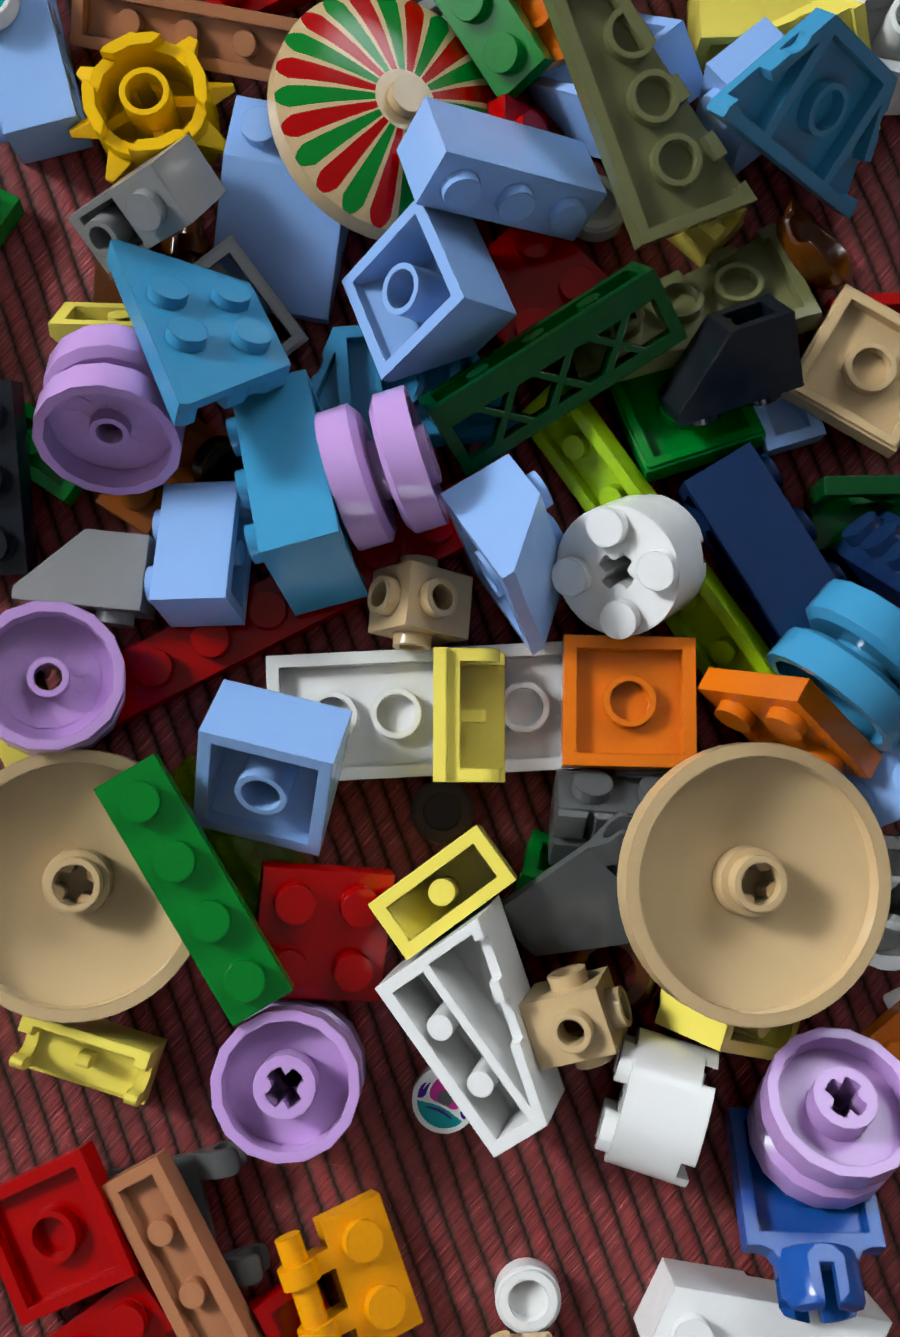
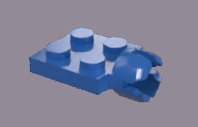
M729 1107L724 1118L741 1252L756 1253L768 1259L774 1269L779 1309L785 1317L810 1323L808 1311L818 1310L822 1323L840 1322L856 1317L857 1312L864 1310L866 1304L859 1265L860 1258L864 1255L879 1256L886 1248L876 1193L870 1200L844 1210L814 1208L786 1195L763 1173L749 1145L747 1126L749 1107Z

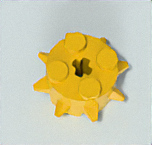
M153 31L128 32L102 47L99 51L102 59L95 67L80 66L76 76L82 82V105L87 117L70 128L69 132L71 138L100 140L108 155L105 176L107 182L115 184L138 166L187 134L191 136L211 167L218 154L224 153L226 140L220 134L219 113L216 105L234 93L235 88L233 83L208 82L206 74L197 59L199 47L197 39L188 36L175 45L163 41L161 34Z

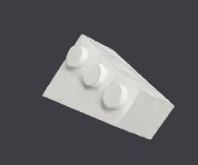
M499 894L473 911L410 959H403L375 988L494 1158L548 1126L565 1090L557 1067L539 1070L519 1009V1004L531 988Z
M663 1257L633 1317L640 1337H886L893 1323L867 1291H864L866 1298L864 1310L858 1311L854 1318L840 1322L822 1323L818 1310L808 1311L810 1323L792 1320L785 1317L779 1309L775 1280L747 1276L742 1270Z

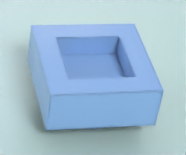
M782 397L767 405L753 406L767 434L764 446L758 448L760 455L764 453L772 456L819 442L827 434L822 420Z

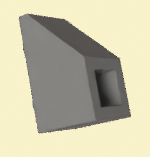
M187 134L138 166L79 208L67 219L108 273L110 269L106 261L110 240H121L149 249L192 224L227 191L191 136Z
M84 529L15 583L12 588L11 599L22 604L32 601L67 602L92 614H96V617L105 626L134 628L135 618L155 620L156 608L147 600L144 578L147 568L153 566L156 542L150 535Z

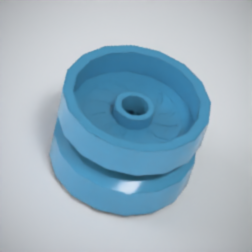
M834 578L825 584L805 609L811 629L793 627L787 630L767 654L769 666L777 675L810 678L874 748L883 752L893 751L900 743V608L873 591L851 581Z

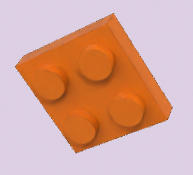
M564 634L562 639L561 768L669 771L688 757L697 754L696 637L630 636L624 639H614L608 635Z
M709 667L696 688L716 708L714 714L717 719L726 726L741 732L750 742L777 743L799 748L831 764L842 774L867 779L872 778L883 757L810 678Z

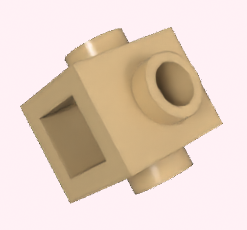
M405 555L400 558V563L373 571V582L370 585L367 596L370 610L368 633L393 639V648L409 652L430 651L431 647L468 640L473 577L439 568L437 559L424 555Z
M581 963L559 968L547 975V981L534 983L519 1004L523 1022L540 1071L575 1063L576 1068L579 1070H588L610 1062L615 1054L618 1053L628 1027L632 1025V1012L628 996L621 985L614 986L608 966L587 971L585 964Z

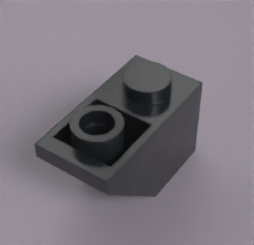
M766 294L707 314L659 390V405L680 427L685 425L703 426L718 420L721 417V413L745 405H767L777 401L782 396V393L804 386L795 311L770 294Z

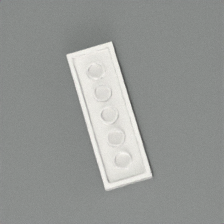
M562 641L546 642L544 648L533 655L525 643L447 647L500 649V652H505V773L576 769L561 768ZM433 648L426 652H409L394 649L266 656L267 690L352 710L345 759L339 781L433 776Z

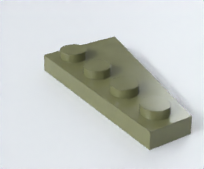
M543 0L635 251L749 207L758 200L746 180L740 183L723 157L728 152L714 130L712 129L707 132L687 101L691 94L679 75L675 73L671 76L653 48L656 39L631 0Z
M775 222L758 230L754 241L738 249L729 244L711 253L708 264L685 275L677 270L660 279L688 338L620 381L673 368L707 314L766 294H770L795 311L797 334L818 329L822 311L806 280L795 268L783 249L775 231ZM651 302L630 314L623 341L642 345L664 331ZM613 325L599 335L610 337ZM587 341L576 348L569 366L571 376L587 380L598 373L601 369L607 346ZM620 349L617 360L630 351Z

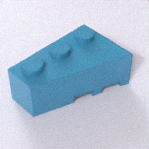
M306 369L288 373L284 386L265 394H251L245 398L243 403L233 406L235 416L226 419V428L234 453L237 457L242 456L244 469L235 471L234 475L242 504L245 509L251 508L253 523L244 526V536L249 554L255 565L265 563L293 613L297 616L367 597L368 590L365 578L361 575L352 556L349 542L351 538L339 514L322 464L314 424L315 415L322 412V407Z

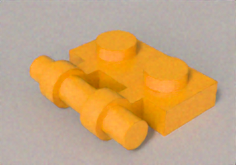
M370 1189L313 1217L312 1219L321 1244L306 1251L300 1230L287 1232L275 1239L274 1242L282 1263L277 1269V1273L284 1293H292L302 1323L297 1329L298 1337H342V1335L349 1331L352 1337H397L423 1323L379 1192ZM330 1271L340 1303L326 1310L317 1281L323 1274Z

